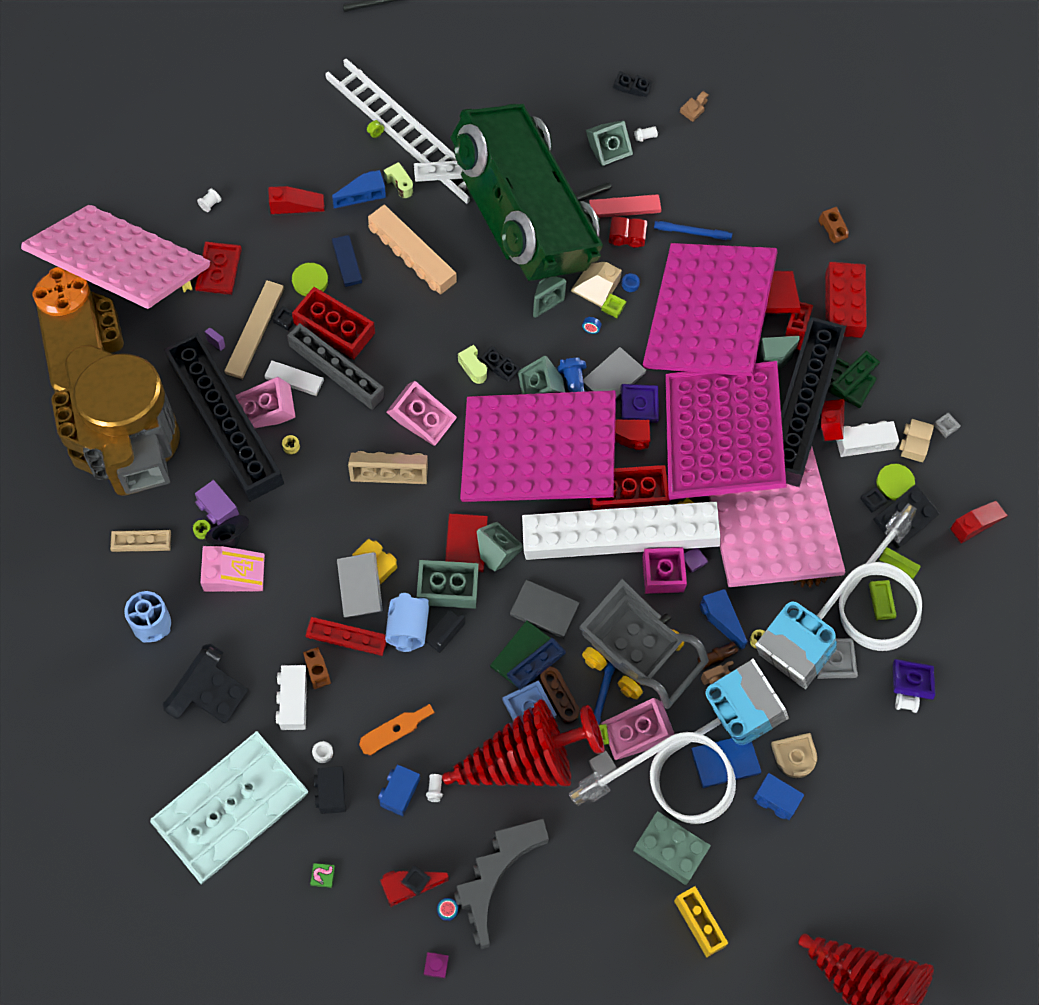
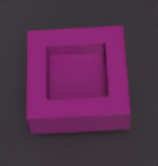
M427 952L424 975L445 979L449 956Z

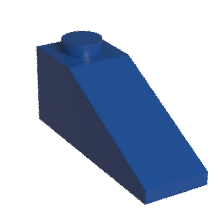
M379 170L364 173L333 194L334 208L386 198L381 172Z
M723 589L703 596L700 604L702 614H706L709 622L740 649H744L748 641L726 590Z

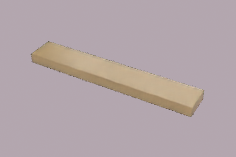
M266 281L227 364L225 374L243 380L284 291L283 285Z

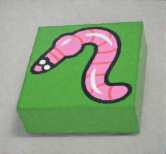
M314 863L311 886L332 888L335 865Z

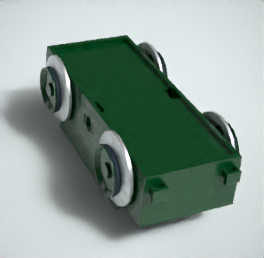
M524 104L463 109L459 115L461 119L450 137L454 144L455 158L463 170L461 176L507 260L512 259L519 264L528 281L586 271L592 262L598 261L601 257L599 252L604 245L599 238L600 222L597 214L588 203L578 201L551 154L552 138L543 121L535 116L531 117Z

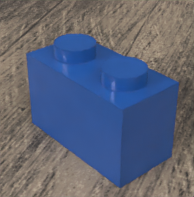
M397 764L395 770L391 769L387 778L389 783L386 788H382L378 799H380V807L403 816L418 786L420 774Z
M768 773L754 799L757 800V804L761 807L770 808L775 811L778 817L790 820L804 794Z

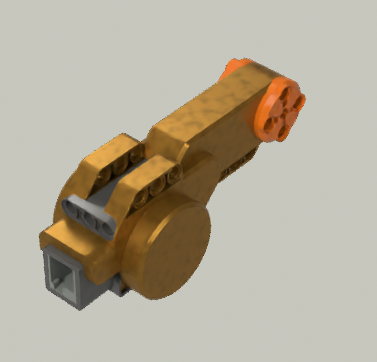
M60 267L52 268L49 274L37 283L32 295L37 306L50 382L55 392L52 396V406L56 428L62 443L67 447L74 466L93 474L98 480L109 479L115 492L123 496L169 484L170 478L166 463L178 448L180 430L157 370L150 362L139 356L112 354V352L122 349L124 345L118 314L112 300L91 292L87 280Z

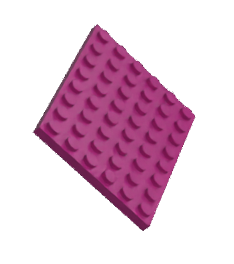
M671 243L643 367L645 369L753 376L778 253L777 248Z
M777 361L755 363L753 376L687 371L666 374L668 492L670 500L787 488Z
M616 391L467 397L461 501L614 497Z

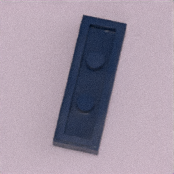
M350 236L333 238L332 243L344 286L362 283Z
M551 638L508 672L507 677L521 690L564 656L566 651Z

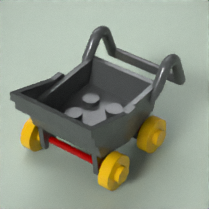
M621 579L581 624L579 629L582 630V635L595 648L587 647L582 656L586 664L593 669L602 671L607 665V659L614 667L626 674L627 676H623L618 681L621 692L625 696L637 700L643 694L641 685L652 687L658 692L664 708L669 709L709 662L705 647L695 636L678 633L659 620L661 615L652 609ZM684 642L691 643L697 649L701 662L669 698L663 685L651 678L674 651H679L684 646Z

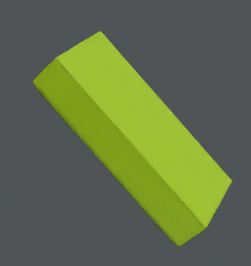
M888 547L885 548L879 558L882 562L901 569L911 578L915 577L921 567Z
M871 581L869 588L876 620L895 619L897 616L890 581Z

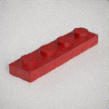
M311 617L306 632V638L383 656L387 644L385 634Z

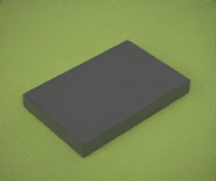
M526 580L510 612V616L524 622L528 621L532 625L564 639L580 603Z

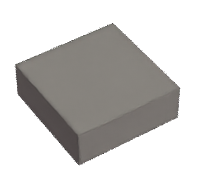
M949 412L933 424L945 438L957 431L961 426Z
M607 751L588 762L598 779L617 769Z

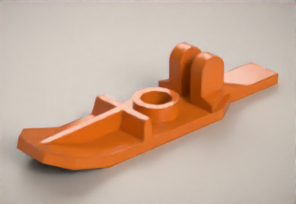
M430 704L414 713L404 712L361 737L359 745L364 754L373 755L385 746L414 731L418 723L435 712ZM400 726V731L394 732V727Z

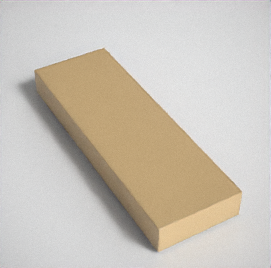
M171 530L112 531L110 549L112 552L171 551Z

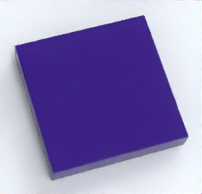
M621 384V420H649L650 423H658V386Z
M894 659V693L934 700V666Z

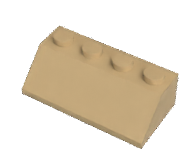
M358 451L350 455L348 466L351 481L427 484V455L421 453L405 455L399 452L394 454H386L384 452L366 453L364 451Z

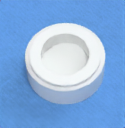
M321 741L314 745L312 754L317 762L326 763L333 757V749L328 742Z

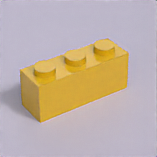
M696 886L678 895L674 902L705 956L709 957L725 948L728 942Z

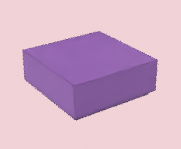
M208 328L205 331L207 341L222 351L225 348L223 337L212 328Z
M693 548L684 553L685 565L691 573L708 563L699 548Z

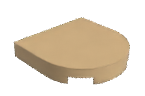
M810 733L771 742L776 763L779 769L787 776L802 778L809 775L815 768L817 752Z

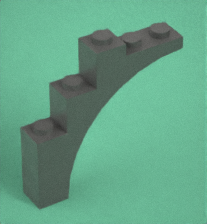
M543 819L495 831V838L492 839L494 850L499 852L476 858V865H473L475 877H480L479 880L457 885V892L454 893L456 904H461L462 910L471 909L467 913L470 924H475L476 931L473 932L475 944H480L481 949L489 948L490 946L487 930V912L491 896L498 881L519 857L534 848L548 844L549 837Z

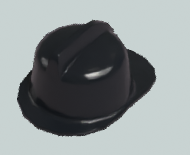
M244 515L234 516L210 529L206 533L205 539L214 546L234 548L238 545L241 534L248 528L249 519Z

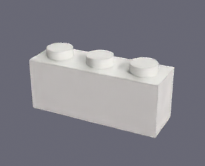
M880 421L876 424L869 425L864 423L856 427L844 426V439L836 441L840 456L845 457L893 450L899 443V438L894 421Z
M306 665L281 666V672L277 674V683L281 684L280 692H277V704H280V711H276V723H279L281 730H306Z

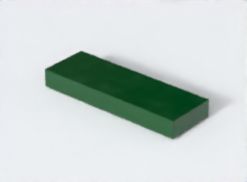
M866 350L830 385V388L844 399L880 364V361Z

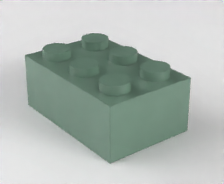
M419 560L417 599H428L429 606L476 609L479 563Z
M657 811L633 851L687 885L711 845Z

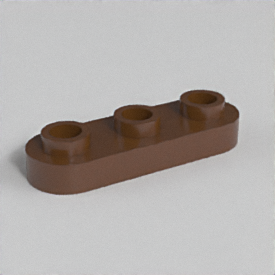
M554 667L547 668L540 675L541 684L561 720L566 723H572L579 716V707L560 672ZM551 676L554 680L548 681L546 678ZM556 694H562L563 698H557ZM571 711L573 714L571 716H567L565 712Z

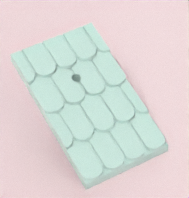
M256 731L152 817L150 822L199 883L203 884L254 839L278 821L281 816L299 803L308 794V790Z

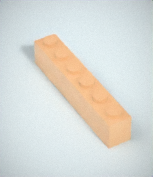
M383 205L368 216V227L371 232L379 235L381 241L385 245L388 244L396 256L404 259L405 264L409 268L412 267L420 279L428 282L429 287L433 291L436 290L441 295L456 283V272L386 205Z

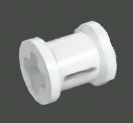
M209 189L208 194L203 198H199L197 202L204 211L209 212L216 202L219 203L221 201V197L215 190Z
M897 693L895 708L897 710H900V708L908 709L917 713L920 697Z

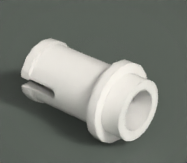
M655 126L646 129L638 128L634 132L636 141L643 142L644 139L657 137L658 135Z
M431 774L429 775V792L426 793L428 801L439 802L440 798H442V775Z

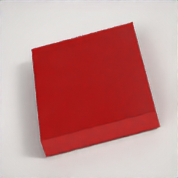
M205 242L202 256L210 261V266L198 275L195 286L196 291L232 295L242 249L241 245Z
M774 271L765 313H800L801 307L793 271Z
M449 514L446 562L479 563L478 572H484V561L480 557L477 530L487 526L488 516Z

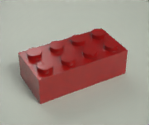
M829 262L825 273L826 321L846 326L844 337L862 338L866 329V265Z
M316 287L310 290L292 312L295 325L302 324L325 343L353 360L375 334L373 321Z
M665 465L614 468V497L590 498L591 510L669 505L670 499Z

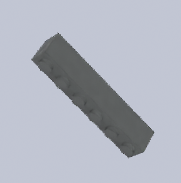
M299 323L287 335L289 346L371 410L385 398L383 386Z

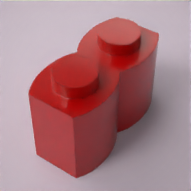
M612 217L609 243L616 246L627 244L634 248L643 247L645 244L647 221Z

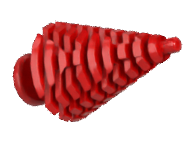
M539 699L534 703V708L529 707L523 712V717L519 715L514 719L513 724L508 723L504 726L503 732L500 730L493 735V740L491 738L483 743V748L480 749L478 746L474 749V757L469 754L463 760V765L461 762H458L453 767L454 771L444 773L442 775L443 782L446 785L452 784L455 781L459 785H467V780H469L472 785H480L481 781L483 784L493 785L494 781L496 785L505 786L506 782L511 786H518L519 782L523 785H531V782H534L535 786H543L545 783L549 786H557V784L570 786L571 772L570 764L566 757L565 745L587 738L590 747L595 753H604V742L597 719L591 707L585 705L580 710L582 727L560 733L551 710L544 700Z
M807 934L800 936L798 940L799 945L809 949L808 955L813 961L818 957L816 965L821 971L825 970V976L829 982L834 979V989L838 993H842V999L848 1005H920L928 991L926 989L929 987L934 973L932 965H919V962L912 960L906 962V959L900 957L893 959L892 955L889 954L879 956L877 951L869 950L866 952L861 947H855L852 950V945L845 943L838 948L839 943L836 941H829L825 945V938L817 937L813 940Z

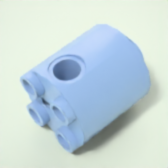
M149 591L138 592L127 601L124 609L125 618L140 641L144 643L156 642L170 633L171 617L163 600L156 593Z
M400 593L399 597L391 599L385 635L386 642L403 652H410L422 647L425 644L429 600L426 598H412L407 593Z

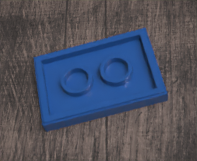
M732 738L715 742L728 758L735 774V780L761 774L752 741L745 745L736 744ZM707 745L691 748L702 788L728 782L725 763L715 750Z

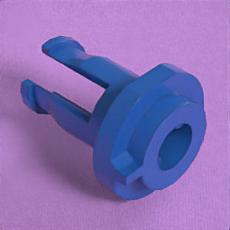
M580 358L560 360V365L557 367V371L563 374L566 379L569 392H586L584 391L582 371L587 368V365Z

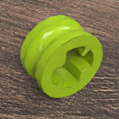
M374 120L367 126L366 130L373 138H376L382 134L384 127L378 120Z
M199 520L193 525V532L198 539H205V535L211 527L206 520ZM205 526L207 530H203V533H200L198 529Z

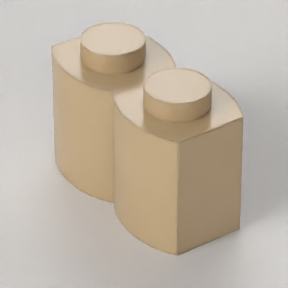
M914 419L911 420L910 424L906 423L903 431L906 437L901 440L899 450H902L901 456L923 463L927 455L934 425Z

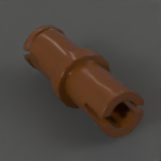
M731 641L720 648H713L712 652L707 654L709 662L703 669L714 663H721L725 658L738 653L737 647L729 650L736 644Z

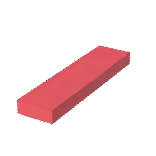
M659 195L589 200V205L593 208L598 218L661 213Z

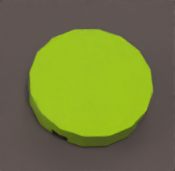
M302 264L292 274L293 287L303 296H306L313 287L323 292L328 286V274L319 264Z
M889 464L880 470L876 479L877 488L883 495L889 497L888 499L896 500L915 485V477L907 467L900 464Z

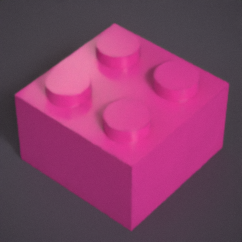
M683 547L644 549L642 562L645 594L684 592L687 581Z

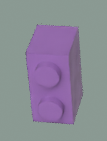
M214 480L195 493L196 505L201 511L205 509L208 513L207 517L213 525L215 523L220 525L226 520L239 515L235 504Z

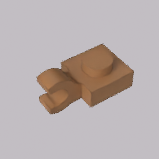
M703 91L696 101L691 98L680 108V113L694 122L704 112L705 107L703 105L707 103L708 100L706 98L709 95Z
M733 661L703 672L701 676L703 684H713L723 676L731 673L728 668L733 666Z

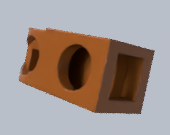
M834 207L823 211L818 220L821 226L824 225L830 240L833 243H837L847 239L849 236L848 229L838 208Z
M316 647L304 651L303 654L313 688L317 689L331 684L319 648Z

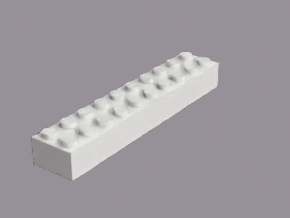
M717 502L522 515L523 545L526 560L644 552V549L683 547V549L720 546Z

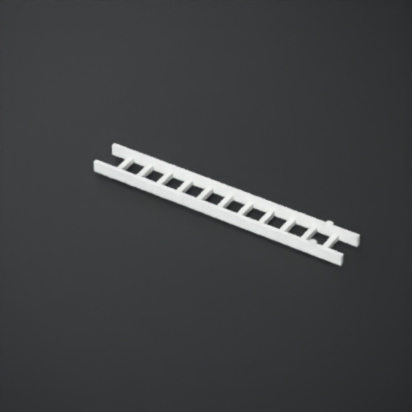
M344 60V66L352 74L341 82L329 72L326 73V79L373 121L378 120L384 127V131L420 163L430 162L426 158L438 149L446 155L438 162L456 161L455 154L349 60ZM355 78H359L363 84L353 92L345 87ZM369 87L375 94L362 102L356 96ZM378 98H381L387 104L374 113L368 106ZM390 108H393L398 115L386 123L380 116ZM404 118L410 125L397 133L391 127ZM415 128L422 135L409 144L403 137ZM425 139H428L433 146L423 154L419 153L415 147ZM450 179L441 180L466 204L470 202V197L464 193L468 189L464 181L457 186Z

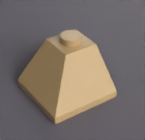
M607 262L591 263L588 269L579 277L571 291L602 308L610 293L612 294L619 284L622 270Z

